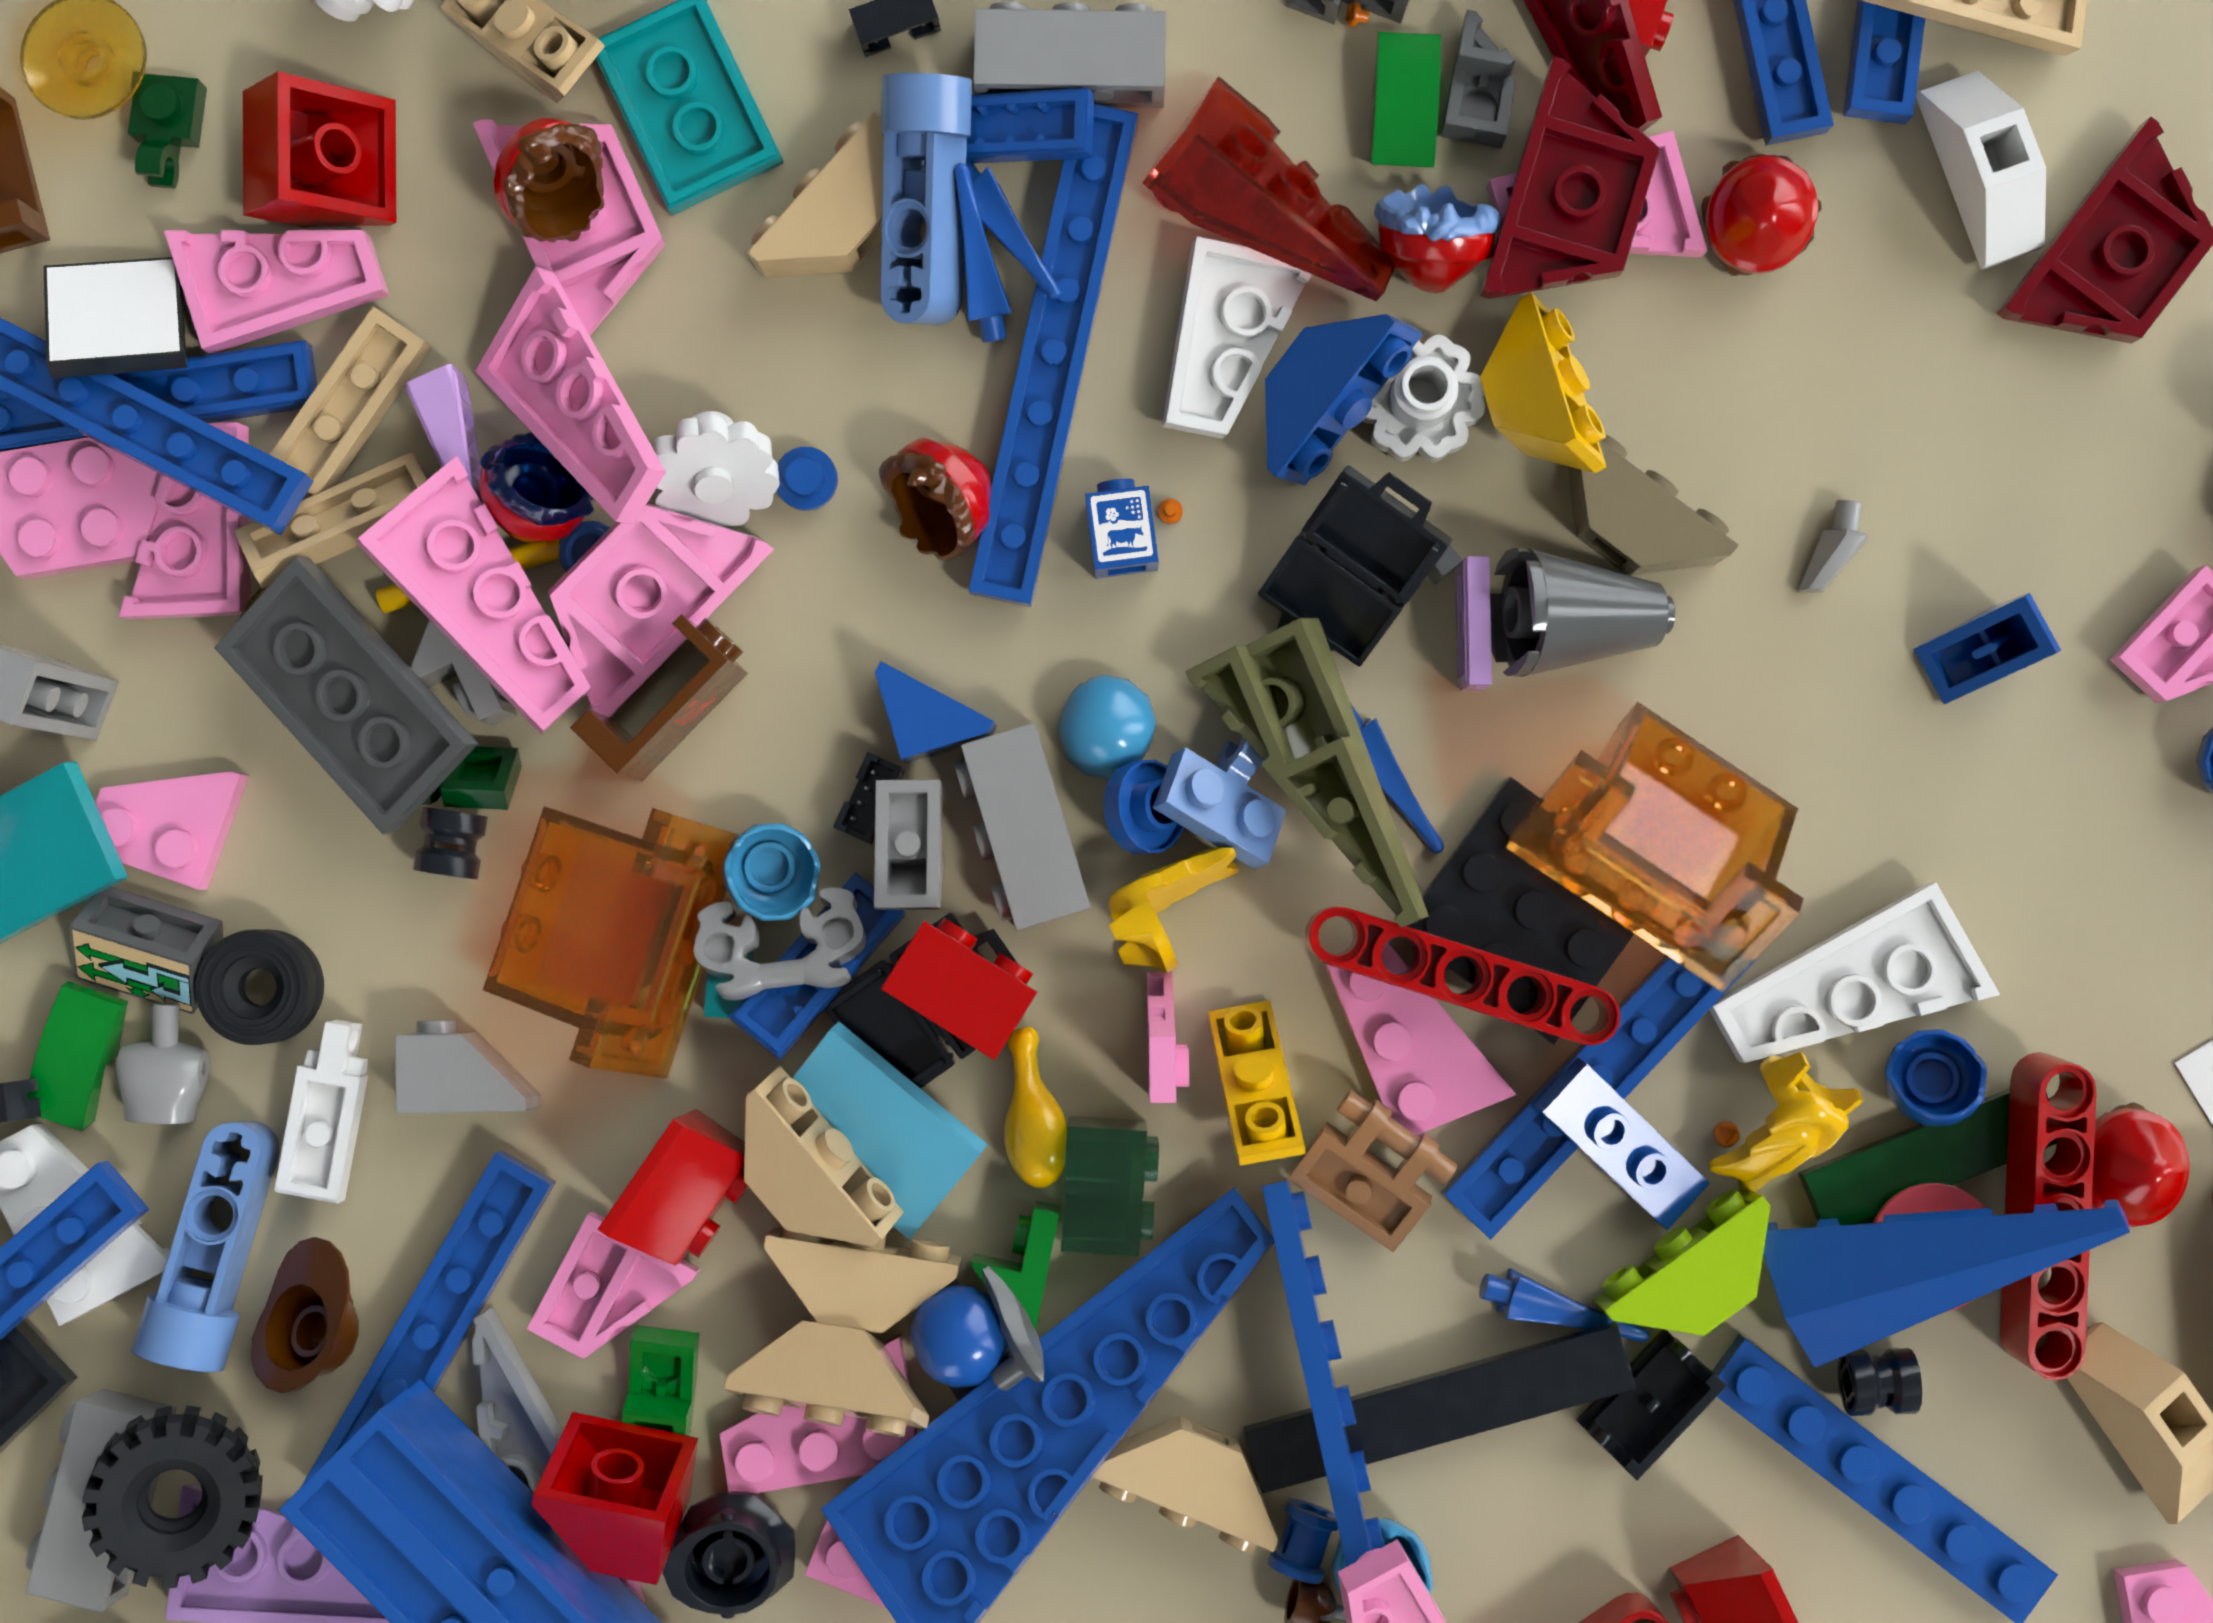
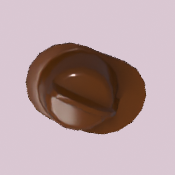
M318 1237L299 1241L285 1255L252 1337L251 1360L256 1377L266 1388L279 1393L298 1391L312 1382L317 1376L330 1374L345 1364L354 1351L359 1337V1319L353 1306L350 1294L349 1270L343 1255L331 1241Z

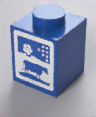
M1114 479L1098 483L1096 485L1097 492L1085 494L1095 578L1158 571L1159 559L1149 486L1135 487L1134 479Z

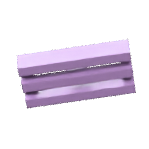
M1469 556L1455 568L1458 688H1460V691H1483L1484 688L1492 685L1489 556Z

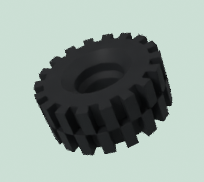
M186 1405L184 1414H172L171 1406L156 1409L154 1417L145 1421L143 1416L140 1415L131 1420L121 1435L116 1432L106 1443L101 1456H98L85 1487L82 1503H86V1508L82 1515L84 1532L92 1531L93 1536L89 1546L95 1556L98 1557L106 1552L110 1557L107 1569L115 1575L119 1576L124 1568L135 1572L132 1580L133 1584L146 1587L149 1576L163 1578L161 1589L177 1588L180 1577L190 1575L192 1584L207 1579L210 1567L216 1564L219 1570H222L233 1560L234 1550L237 1547L243 1549L251 1536L252 1525L257 1520L262 1494L263 1475H259L260 1459L256 1449L250 1451L247 1447L248 1436L240 1427L234 1432L226 1427L227 1417L217 1412L214 1413L212 1419L199 1416L201 1407ZM183 1470L195 1476L202 1488V1499L191 1513L179 1518H167L159 1515L152 1509L148 1502L147 1490L153 1479L163 1472Z

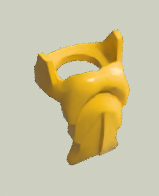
M1216 847L1191 853L1177 862L1142 874L1139 879L1127 883L1111 894L1108 900V909L1114 921L1109 924V927L1116 940L1127 941L1117 950L1124 966H1148L1164 973L1178 968L1172 946L1156 914L1169 908L1171 904L1196 893L1200 888L1236 875L1239 869L1236 863L1232 862L1236 857L1233 847Z
M1802 1052L1786 1057L1770 1056L1760 1063V1071L1779 1106L1765 1118L1766 1124L1746 1136L1743 1145L1708 1162L1710 1171L1715 1174L1736 1178L1740 1189L1743 1191L1759 1190L1768 1181L1782 1174L1790 1173L1809 1158H1815L1831 1149L1848 1129L1849 1119L1847 1115L1863 1102L1860 1090L1857 1088L1830 1089L1817 1083L1806 1073L1811 1066Z

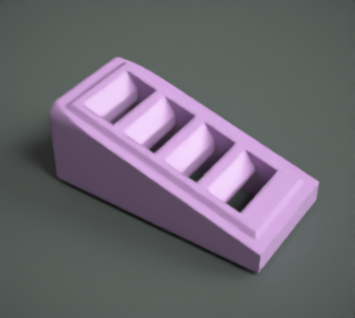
M447 364L406 382L407 387L405 388L441 468L457 456L468 474L471 486L483 505L484 503L479 492L481 467L469 384L465 375L453 364Z

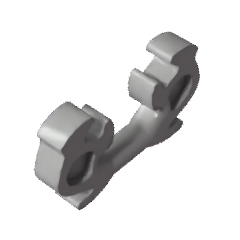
M841 888L821 889L819 897L822 903L830 909L818 917H813L808 908H803L799 916L800 928L806 942L817 944L816 949L802 959L764 964L746 959V955L749 952L755 951L759 947V930L752 917L746 915L740 927L728 925L736 916V911L732 904L727 901L713 903L703 908L697 914L700 928L694 944V956L701 968L708 974L717 978L731 980L716 985V990L722 999L741 1000L765 989L806 984L821 988H834L850 982L851 976L847 968L837 967L859 955L867 942V935L856 912L858 904L854 894Z

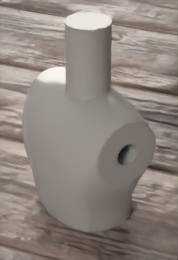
M153 1003L151 1041L123 1046L118 1054L116 1076L123 1101L125 1121L150 1124H183L196 1121L198 1103L204 1094L205 1085L209 1077L210 1057L208 1051L203 1048L178 1043L180 1004Z

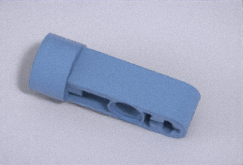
M892 73L882 75L881 134H884L880 294L885 312L890 318L899 323L944 325L956 317L962 304L964 239L954 170L958 164H966L967 138L971 137L972 80L969 78L932 73ZM924 160L926 161V171H924ZM925 219L927 229L925 238L922 241L920 228Z
M257 1121L224 1123L213 1128L205 1137L158 1292L148 1294L131 1349V1352L136 1356L154 1363L199 1372H220L224 1370L240 1318V1313L234 1310L233 1306L279 1155L278 1139L267 1125ZM241 1140V1146L250 1150V1157L247 1161H240V1155L231 1151L234 1141ZM223 1176H230L229 1181L242 1180L243 1185L239 1183L221 1184L220 1179ZM219 1196L225 1198L233 1209L232 1223L225 1231L215 1226L210 1215L211 1206ZM193 1269L216 1274L214 1281L191 1277Z

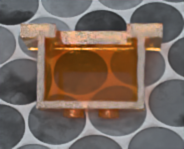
M1638 701L1619 723L1598 760L1580 750L1514 830L1505 847L1721 992L1800 914L1804 900L1803 897L1776 880L1798 808Z
M544 806L527 858L521 868V876L507 918L501 928L500 939L483 991L579 1028L569 1058L570 1061L588 1068L667 1079L703 971L694 956L693 950L700 928L697 914L703 908L713 903L726 901L728 892L724 886L722 872L724 858L731 842L739 834L652 808L643 837Z

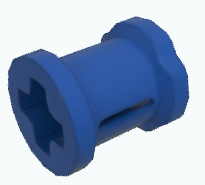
M1290 1498L1285 1507V1512L1289 1516L1278 1550L1270 1552L1267 1564L1290 1578L1306 1583L1320 1584L1325 1575L1324 1570L1320 1566L1331 1532L1338 1529L1335 1513L1313 1503Z

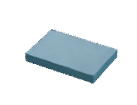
M839 1021L828 1031L792 1078L805 1087L810 1095L812 1104L828 1123L847 1137L852 1145L853 1152L875 1178L882 1180L890 1188L895 1202L904 1212L893 1227L909 1240L988 1145Z

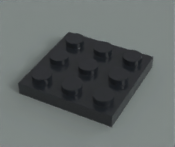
M1509 777L1423 893L1422 899L1429 917L1407 925V927L1597 986L1666 889L1518 781ZM1460 956L1448 963L1446 968L1469 985H1473L1476 971L1468 958ZM1526 976L1519 977L1511 983L1508 988L1507 999L1514 1011L1522 1013L1534 1006L1538 993L1536 985ZM1589 996L1582 997L1573 1004L1570 1012L1571 1021ZM1530 1028L1532 1031L1537 1033L1539 1036H1541L1543 1039H1545L1547 1042L1555 1045L1557 1040L1560 1038L1558 1036H1554Z

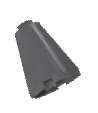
M1512 548L1507 550L1497 563L1494 575H1505L1502 594H1490L1491 649L1496 662L1508 663L1509 667L1503 671L1508 677H1525L1655 647L1662 642L1665 634L1670 633L1674 626L1675 605L1673 599L1667 596L1665 589L1659 583L1529 548Z

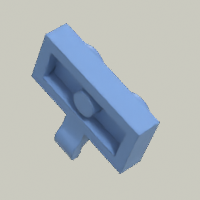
M1243 737L1240 740L1239 746L1230 740L1225 742L1219 754L1217 766L1186 747L1173 753L1153 805V809L1216 847H1233L1236 852L1235 858L1253 869L1269 864L1287 811L1284 807L1247 785L1249 779L1258 770L1263 760Z

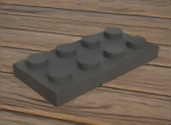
M295 557L214 647L383 835L397 832L479 744L308 557Z

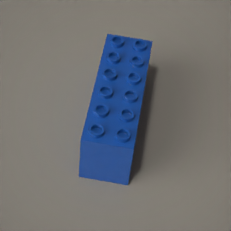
M418 1379L379 1409L279 1509L292 1525L390 1623H662L618 1577L595 1573L589 1570L533 1508V1492L421 1379Z

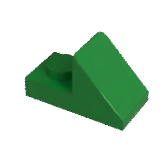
M1036 1201L1032 1217L1021 1214L1019 1216L1012 1253L1024 1255L1023 1263L981 1254H973L970 1260L972 1268L986 1289L987 1286L982 1269L990 1266L1020 1301L1030 1317L1035 1330L1061 1208L1060 1205Z

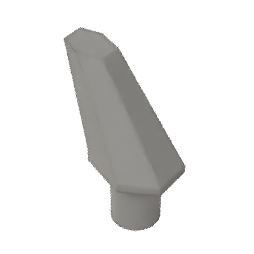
M1853 500L1836 501L1832 530H1821L1819 542L1798 589L1799 593L1823 592L1866 544L1868 540L1867 534L1858 532L1862 503Z

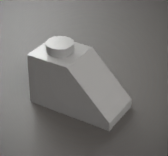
M457 1020L417 1021L416 1033L395 1035L396 1114L528 1111L541 1107V1094L477 1031L457 1032Z

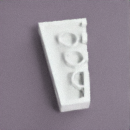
M1930 882L1721 997L1709 1011L1737 1061L1746 1063L1825 1042L1827 1039L1845 1034L1884 1026V1024L1905 1018L1947 1009V1007L1965 1002L1979 1001L1998 996L2000 993L1938 884Z

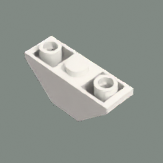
M1975 71L1919 91L1916 94L1917 102L1980 269L1989 268L2044 247L2046 166L2024 108L1980 71Z

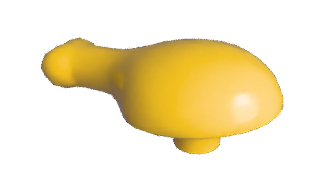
M1023 1027L1021 1029H1014L1006 1042L1013 1056L1015 1082L1011 1103L1005 1118L1004 1143L1009 1162L1015 1173L1026 1184L1036 1188H1045L1055 1183L1063 1171L1068 1149V1130L1062 1109L1040 1078L1037 1060V1048L1040 1040L1038 1031L1034 1027Z

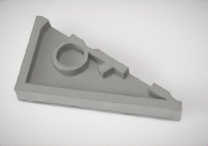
M491 1307L473 1318L475 1324V1335L472 1339L473 1365L480 1366L482 1402L476 1406L478 1438L534 1493L562 1435L563 1429L496 1311Z

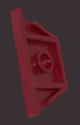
M1553 56L1548 67L1480 296L1487 299L1619 277L1625 269L1660 148L1639 128L1626 124L1621 118L1619 110L1601 93L1596 98L1569 73L1572 66L1563 58Z
M2149 117L2140 124L1996 314L2006 320L2131 344L2143 338L2213 246V227L2205 212L2194 203L2192 196L2193 188L2182 167L2174 170L2157 138L2164 133L2157 120Z

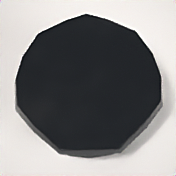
M730 1491L711 1495L691 1505L679 1526L673 1547L664 1565L663 1576L672 1596L689 1608L706 1613L721 1614V1617L725 1619L733 1618L735 1614L747 1613L760 1606L793 1578L795 1571V1530L757 1493Z

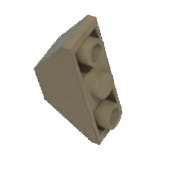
M1605 434L1606 436L1603 440L1599 441L1606 468L1597 473H1592L1567 466L1577 538L1626 575L1715 565L1732 555L1739 545L1727 536L1729 529L1722 520L1707 510L1700 508L1696 512L1675 497L1678 494V490L1667 478L1652 470H1647L1646 473H1643L1625 459L1627 456L1625 448L1607 434Z

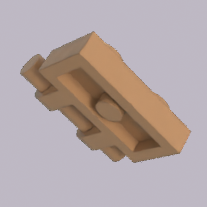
M1350 1090L1339 1104L1337 1112L1356 1124L1355 1128L1349 1136H1346L1326 1122L1306 1148V1154H1302L1291 1168L1288 1180L1394 1253L1431 1205L1432 1195L1416 1185V1181L1425 1172L1442 1185H1445L1453 1176L1458 1164L1438 1151L1440 1143L1425 1133L1418 1137L1391 1118L1392 1110L1377 1099L1370 1103ZM1375 1139L1404 1158L1396 1169H1393L1367 1150Z

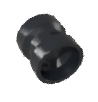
M423 807L420 826L425 832L424 845L415 852L413 870L478 880L481 860L475 852L477 841L485 836L488 817ZM435 841L465 845V851L434 847Z
M1888 1348L1881 1357L1877 1355L1871 1356L1867 1351L1858 1349L1839 1357V1392L1843 1407L1848 1415L1870 1416L1876 1409L1887 1407L1896 1415L1916 1414L1919 1412L1922 1404V1378L1917 1358L1912 1349Z

